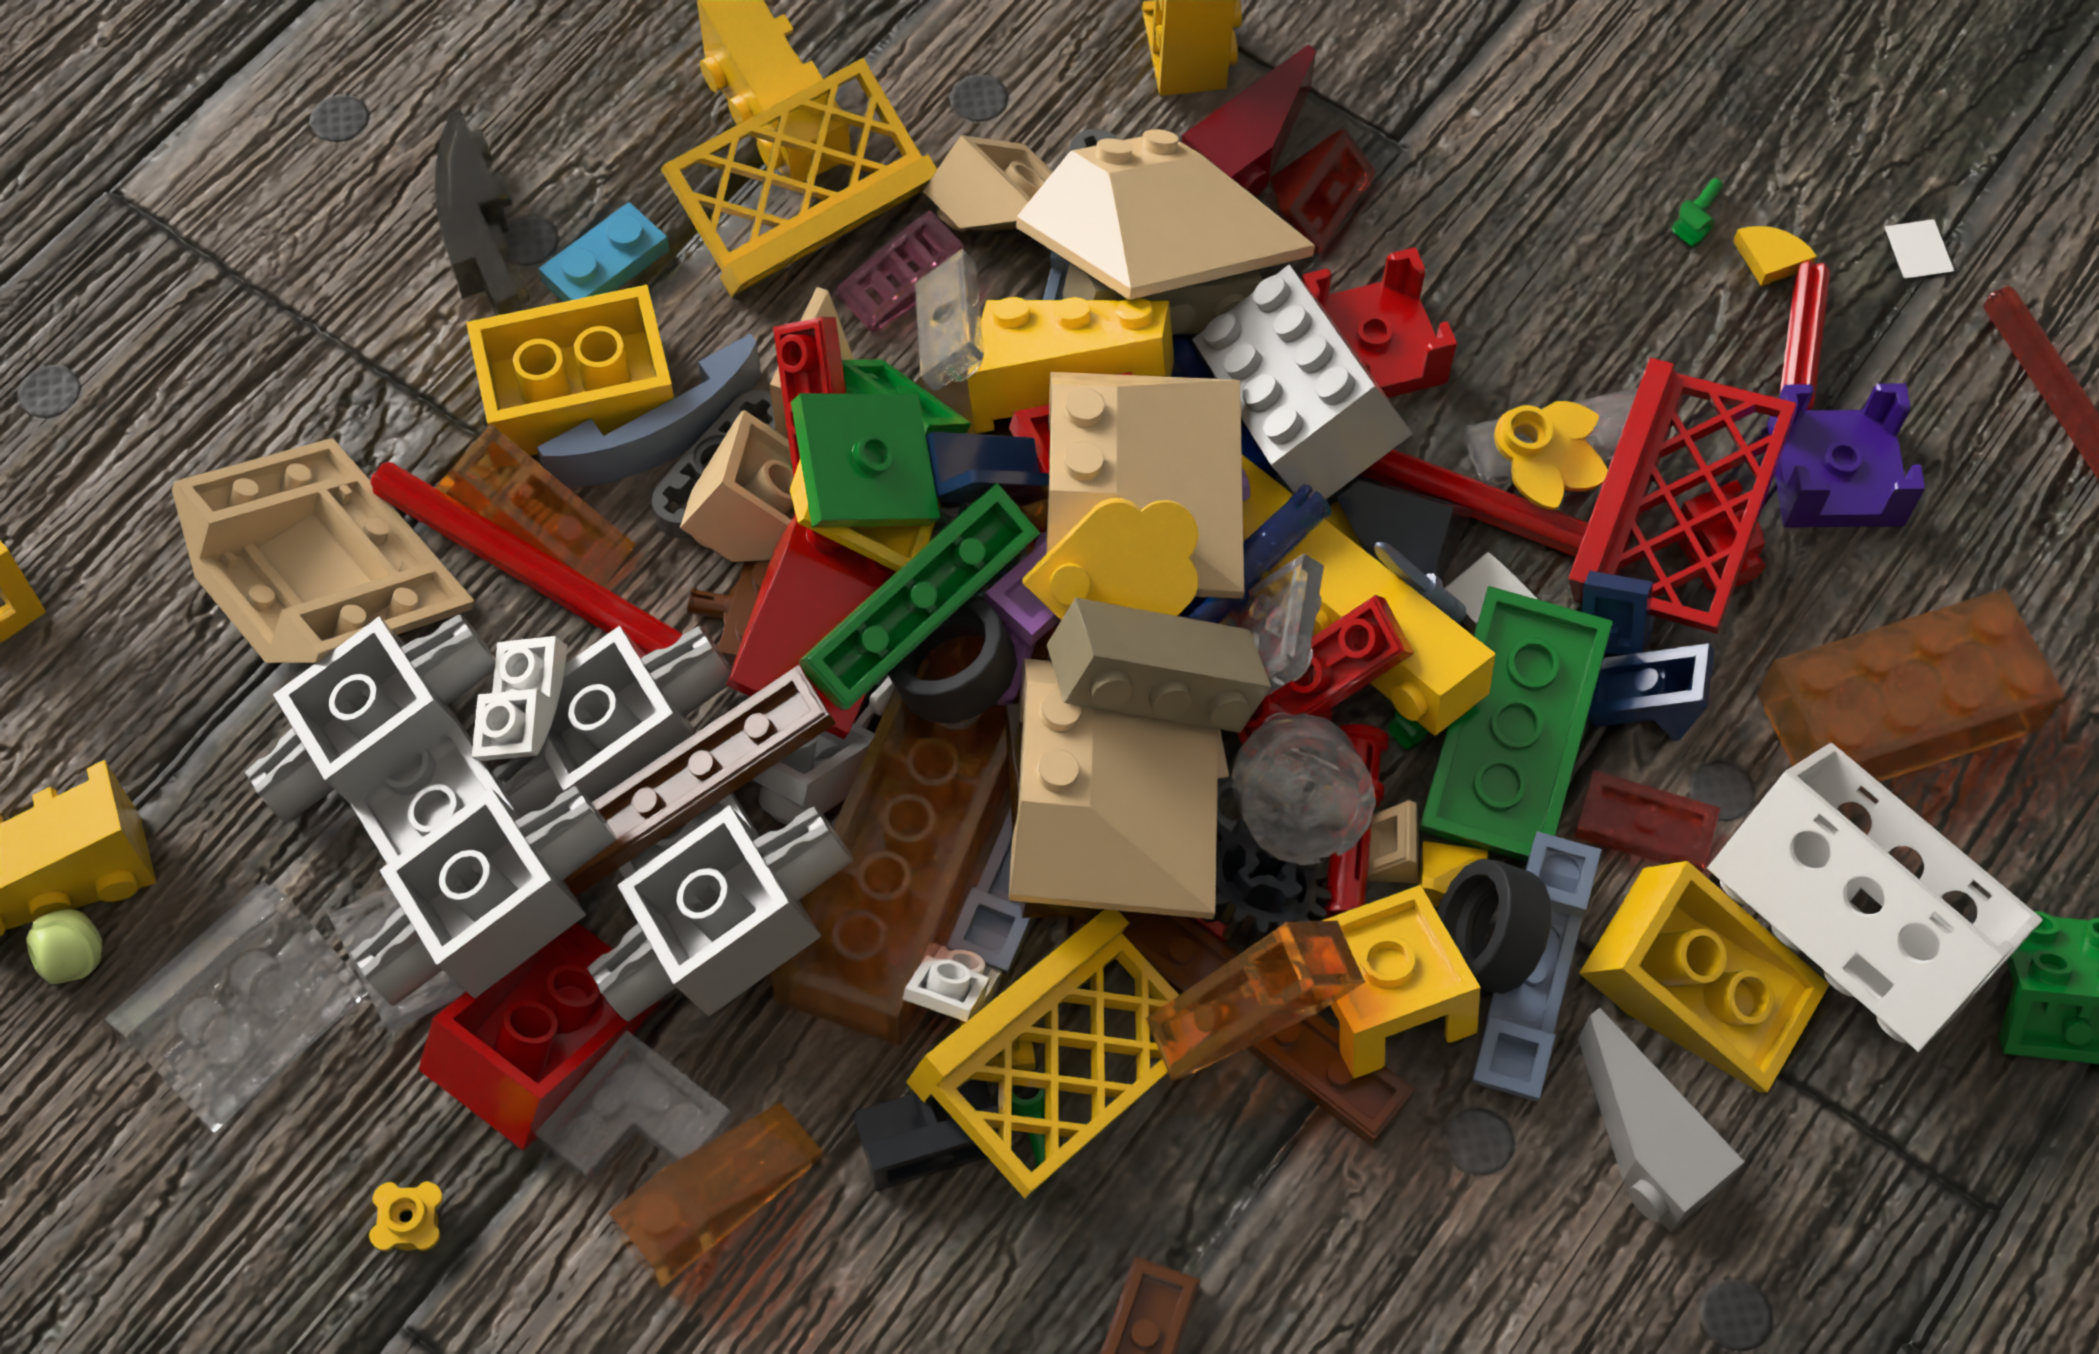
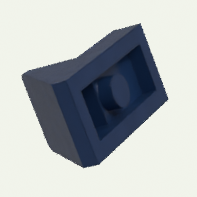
M1707 643L1603 658L1587 718L1595 727L1655 720L1673 741L1681 740L1708 707L1715 649Z

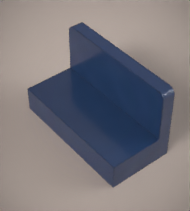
M931 432L926 435L937 502L972 504L996 483L1001 486L1017 506H1028L1049 497V473H1039L1034 438Z

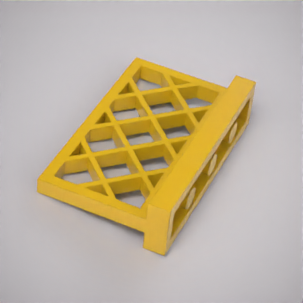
M861 58L665 163L661 171L721 269L722 274L719 278L730 296L733 297L919 194L925 189L937 168L929 154L921 156L864 58ZM855 78L857 79L869 99L865 117L833 107L838 87ZM828 93L825 105L814 102V100ZM800 109L822 116L816 144L784 134L788 114ZM875 111L882 122L873 120ZM830 119L862 128L855 156L824 147ZM778 120L776 132L764 128ZM870 131L891 137L903 157L889 165L864 159ZM751 136L773 143L766 171L733 161L738 141ZM780 146L813 155L806 183L774 174ZM728 147L726 159L714 156V154ZM820 158L852 167L847 188L840 192H834L814 186ZM697 163L723 170L716 198L693 192L681 172ZM860 170L873 173L858 181ZM730 172L763 182L756 210L723 201ZM771 185L803 194L798 215L787 220L764 213ZM811 196L823 200L808 209ZM702 206L713 209L710 220ZM720 212L753 221L749 241L731 252L727 250L716 231ZM761 224L774 227L758 236Z
M1104 909L926 1054L906 1081L923 1102H926L933 1096L1024 1198L1028 1197L1213 1033L1122 934L1130 923L1118 910ZM1115 958L1135 979V996L1104 992L1103 968ZM1090 980V990L1079 989ZM1062 1002L1089 1005L1091 1034L1058 1030V1006ZM1104 1008L1135 1012L1136 1040L1104 1036ZM1149 1014L1169 1016L1187 1037L1177 1046L1150 1042ZM1045 1017V1028L1034 1027ZM1017 1040L1045 1044V1073L1012 1069V1044ZM1058 1046L1091 1050V1079L1058 1075ZM1104 1052L1136 1056L1137 1081L1134 1084L1105 1081ZM999 1056V1067L987 1066ZM1150 1058L1161 1059L1150 1069ZM970 1079L998 1083V1113L976 1111L958 1089ZM1012 1085L1045 1089V1119L1012 1115ZM1059 1091L1091 1095V1121L1088 1124L1059 1121ZM1105 1096L1116 1098L1105 1108ZM992 1128L998 1129V1135ZM1011 1130L1045 1135V1161L1032 1173L1011 1150ZM1059 1136L1071 1138L1059 1148Z

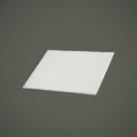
M1934 219L1884 226L1904 279L1954 272Z

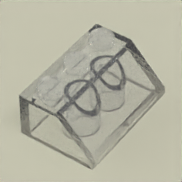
M261 882L104 1020L144 1064L214 1133L368 994L369 990L291 899L279 890Z

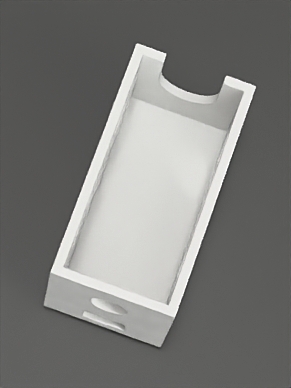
M1832 742L1786 770L1707 867L1709 871L1720 879L1721 887L1728 896L1742 905L1751 906L1772 925V931L1782 943L1794 950L1803 951L1824 970L1826 979L1835 989L1847 996L1857 998L1877 1016L1880 1027L1889 1036L1899 1042L1910 1044L1918 1052L1964 1009L2043 921L2040 916ZM1861 786L1879 800L1877 804L1859 791ZM1855 802L1866 808L1872 820V826L1868 835L1838 811L1841 804ZM1907 846L1920 854L1924 862V872L1920 879L1889 854L1893 848ZM1973 881L1977 882L1992 895L1991 898L1988 899L1971 883ZM1862 889L1878 902L1882 909L1874 914H1865L1850 901ZM1962 891L1974 900L1977 906V918L1973 924L1942 899L1946 892Z

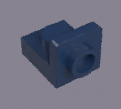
M1589 571L1584 582L1582 612L1613 621L1604 655L1614 657L1645 652L1655 623V617L1650 616L1653 581Z

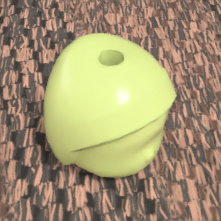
M71 909L58 910L42 915L33 921L32 928L26 939L28 953L36 972L49 984L82 979L98 966L102 953V938L95 925L84 913Z

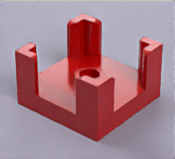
M1416 247L1393 252L1387 256L1382 282L1329 294L1332 278L1330 269L1302 274L1304 284L1326 310L1387 398L1448 383L1457 346L1456 339L1447 321L1440 323L1437 336L1435 335L1420 300L1425 268Z

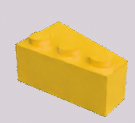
M697 0L705 59L700 61V68L711 90L715 93L721 90L728 99L729 110L737 125L823 79L813 61L811 60L804 64L787 41L785 36L793 33L794 29L786 15L783 14L774 18L765 0ZM828 93L814 100V102L825 105ZM835 100L833 107L840 109L838 103ZM797 109L788 114L784 134L816 144L822 116ZM830 119L824 147L851 154L849 124ZM778 120L764 128L776 132ZM756 138L759 153L767 166L773 143ZM780 146L775 170L778 169L784 177L805 182L813 155ZM820 158L817 175L841 163Z

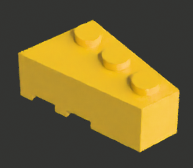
M1240 0L1143 1L1142 13L1159 96L1226 89L1229 65H1236L1238 61L1237 40L1233 28H1240L1242 24Z
M1018 297L986 300L967 370L975 434L993 431V420L1012 417L1014 411L1049 404L1050 372L1112 375L1131 372L1136 376L1171 377L1174 365L1169 301H1148L1143 298L1131 300H1085L1077 297L1063 300H1024Z
M105 760L87 768L88 781L60 795H57L56 789L48 787L32 795L33 808L3 822L2 816H0V936L7 929L33 922L47 913L66 909L72 910L97 901L114 902L124 900L134 895L139 888L156 884L141 816Z

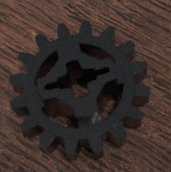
M1238 820L1232 831L1222 824L1217 825L1215 915L1213 919H1201L1205 923L1217 920L1225 925L1222 937L1227 941L1233 938L1236 933L1245 936L1247 949L1255 951L1260 941H1266L1274 954L1280 953L1287 942L1298 948L1297 929L1322 921L1327 914L1324 908L1329 903L1332 893L1321 888L1328 875L1325 870L1311 869L1308 865L1315 855L1311 849L1297 852L1291 847L1294 843V835L1287 833L1281 839H1277L1272 836V830L1268 823L1263 822L1258 832H1252L1245 820Z

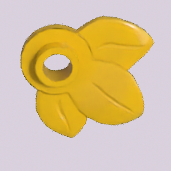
M1556 401L1543 409L1531 405L1519 406L1507 411L1500 417L1494 430L1495 446L1499 453L1511 462L1513 483L1519 492L1531 503L1544 509L1557 510L1562 501L1564 489L1574 492L1588 491L1603 485L1608 469L1598 453L1585 440L1595 428L1599 415L1575 402ZM1524 434L1528 436L1533 443L1523 442L1519 440L1515 435Z

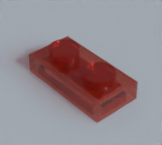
M1593 770L1574 837L1663 864L1688 861L1702 873L1707 865L1720 807Z

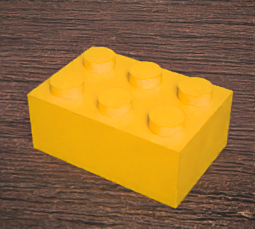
M648 285L466 322L486 420L499 462L539 454L538 446L589 419L593 420L604 436L674 399L671 379Z

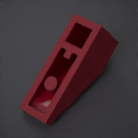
M1309 44L1182 134L1181 143L1203 155L1255 198L1259 196L1270 180L1311 89L1316 50Z

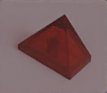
M1342 129L1336 131L1273 175L1271 181L1282 213L1295 230L1315 245L1314 253L1322 252L1377 171L1348 131Z

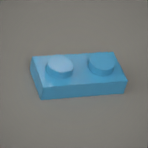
M628 202L538 268L541 281L563 302L614 292L669 251L668 238Z

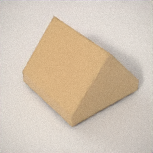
M1408 800L1373 814L1367 881L1418 884L1419 821L1415 802Z

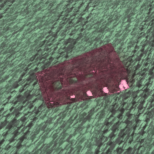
M929 211L908 225L836 287V295L873 333L966 272L965 248L961 241L932 211ZM913 260L920 270L915 273L906 263ZM892 274L902 285L896 289L886 279V276ZM872 286L883 297L884 301L877 305L864 290Z

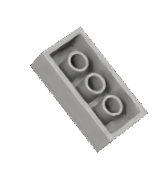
M1290 265L1286 266L1276 275L1263 280L1253 293L1227 313L1215 317L1204 331L1192 339L1217 379L1240 380L1242 420L1271 466L1309 511L1313 510L1413 434L1326 310Z

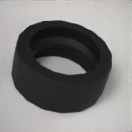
M972 595L887 674L912 713L929 722L956 723L974 718L995 705L1008 690L1017 668L1015 645L1002 620L988 602ZM961 636H974L985 639L979 656L968 668L957 675L938 681L920 680L916 677L921 662L934 648L945 641Z
M1479 859L1465 866L1451 881L1440 902L1437 913L1480 985V989L1499 994H1505L1520 987L1535 971L1546 949L1551 929V900L1546 885L1534 873L1496 860ZM1499 904V914L1495 930L1485 948V937L1489 922Z

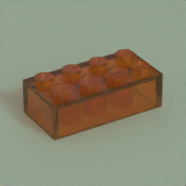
M2005 588L1774 660L1757 694L1793 766L1832 742L1878 782L2040 731L2065 697Z

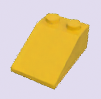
M1688 861L1642 869L1579 972L1625 1013L1760 1093L1769 1091L1830 985Z

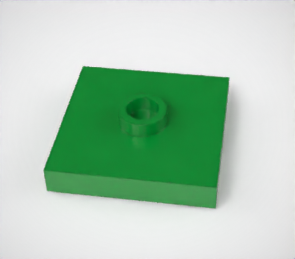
M800 393L791 401L812 528L930 526L940 519L918 394Z

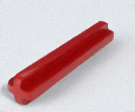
M1811 261L1801 263L1798 272L1795 274L1780 389L1781 393L1784 384L1813 385L1814 393L1805 411L1811 410L1815 402L1831 273L1828 266L1824 263L1815 264Z

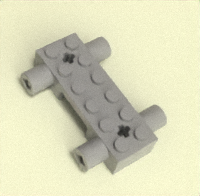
M459 614L442 623L433 634L416 638L408 644H405L380 616L331 651L322 660L316 662L273 694L292 728L278 741L277 746L269 755L258 759L245 771L257 794L285 823H290L334 789L353 807L387 863L379 871L401 907L386 920L384 927L378 934L372 938L365 939L351 952V955L360 967L364 977L380 996L392 1006H396L442 970L473 998L478 997L586 915L564 879L617 840L607 821L578 786H573L558 795L555 801L548 807L539 811H531L522 817L486 761H477L472 758L473 741L449 704L491 674L495 669L496 658L468 621Z
M618 626L565 664L557 709L547 738L538 756L512 758L509 762L498 766L492 772L522 817L531 811H539L548 807L555 801L558 795L573 786H578L593 802L694 735L696 731L686 716L727 687L725 685L732 667L702 627L698 626L683 634L672 646L657 649L646 655L627 633ZM731 793L619 868L625 880L617 886L638 923L623 936L621 943L607 954H602L588 967V970L597 983L600 992L615 1011L628 1022L675 988H678L705 1014L711 1016L821 937L800 899L852 863L854 859L838 833L816 806L796 816L783 829L770 831L760 837L734 793Z

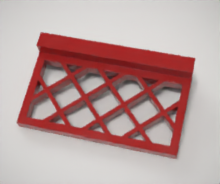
M1649 358L1568 577L1574 602L1582 604L1584 582L1589 571L1618 576L1621 568L1645 557L1659 581L1653 584L1650 616L1718 634L1797 412V403L1675 373L1674 363ZM1685 394L1709 400L1718 416L1686 430L1677 413ZM1723 404L1733 406L1734 408L1727 411ZM1754 412L1778 418L1771 435L1747 446L1734 423ZM1674 427L1678 435L1668 440L1671 429ZM1725 427L1739 451L1707 466L1694 442ZM1685 447L1698 471L1666 485L1657 469L1661 458ZM1765 453L1760 467L1755 457ZM1746 462L1756 479L1753 489L1727 501L1714 477ZM1652 481H1654L1658 490L1648 495ZM1706 482L1719 506L1687 521L1673 497ZM1666 502L1679 526L1646 541L1637 525L1640 514ZM1746 508L1740 523L1735 513ZM1726 518L1736 535L1734 543L1731 547L1711 557H1707L1694 533ZM1633 536L1638 546L1628 550ZM1686 538L1699 562L1672 576L1666 577L1653 553ZM1726 564L1721 579H1719L1714 569ZM1706 574L1716 591L1709 613L1683 606L1673 589ZM1665 593L1670 602L1657 599L1656 597Z

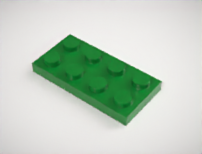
M1487 587L1473 636L1496 653L1490 693L1447 727L1418 831L1485 849L1524 862L1528 861L1537 831L1555 836L1612 627V620L1499 588Z

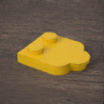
M1123 498L1103 500L1096 504L1022 578L1023 584L1060 620L1064 617L1075 597L1178 616L1193 600L1198 589V574L1190 557L1198 543L1197 523L1192 513L1185 506L1170 500L1155 501L1142 509L1134 502Z

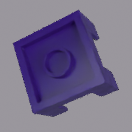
M1906 383L1875 385L1863 410L1808 411L1805 410L1814 393L1813 385L1784 384L1779 398L1796 402L1797 412L1775 472L1783 528L1905 526L1925 490L1920 464L1912 465L1905 477L1897 436L1910 412ZM1770 416L1767 423L1769 435L1773 433L1777 417Z

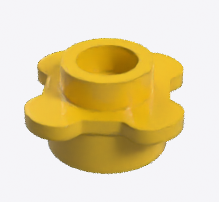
M387 1182L375 1190L372 1199L378 1208L377 1223L369 1233L370 1241L375 1248L384 1252L390 1251L394 1247L405 1251L416 1249L426 1251L437 1244L440 1238V1231L438 1229L439 1219L436 1208L442 1203L443 1195L436 1184L423 1182L417 1188H399L395 1183ZM404 1211H411L413 1213L412 1219L408 1222L400 1220V1215Z

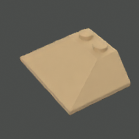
M1157 129L1145 131L1142 137L1127 140L1102 139L1097 142L1096 146L1071 150L1018 214L1016 221L1017 229L1128 300L1311 257L1315 248L1312 242L1203 155L1179 142L1176 134Z
M1050 372V463L1046 554L1096 504L1103 500L1123 498L1134 502L1141 509L1155 501L1170 500L1185 506L1194 516L1198 526V543L1190 556L1198 574V589L1195 597L1243 599L1244 552L1240 380Z
M333 438L174 481L172 493L194 576L265 663L319 662L379 616L398 635L461 614L473 608L475 600L394 507L373 493L370 480Z
M1023 658L1019 722H1023L1018 815L1012 837L1009 901L1213 919L1216 901L1218 729L1066 704L1062 697L1052 661Z

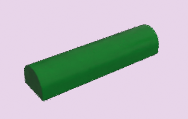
M998 483L992 485L799 660L802 670L831 703L841 710H848L1033 541L1040 532Z

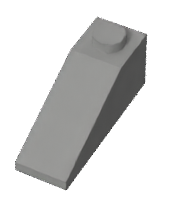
M1598 1008L1589 1016L1578 1041L1623 1182L1629 1187L1628 1193L1636 1208L1653 1222L1659 1220L1671 1233L1728 1185L1745 1161L1604 1011Z

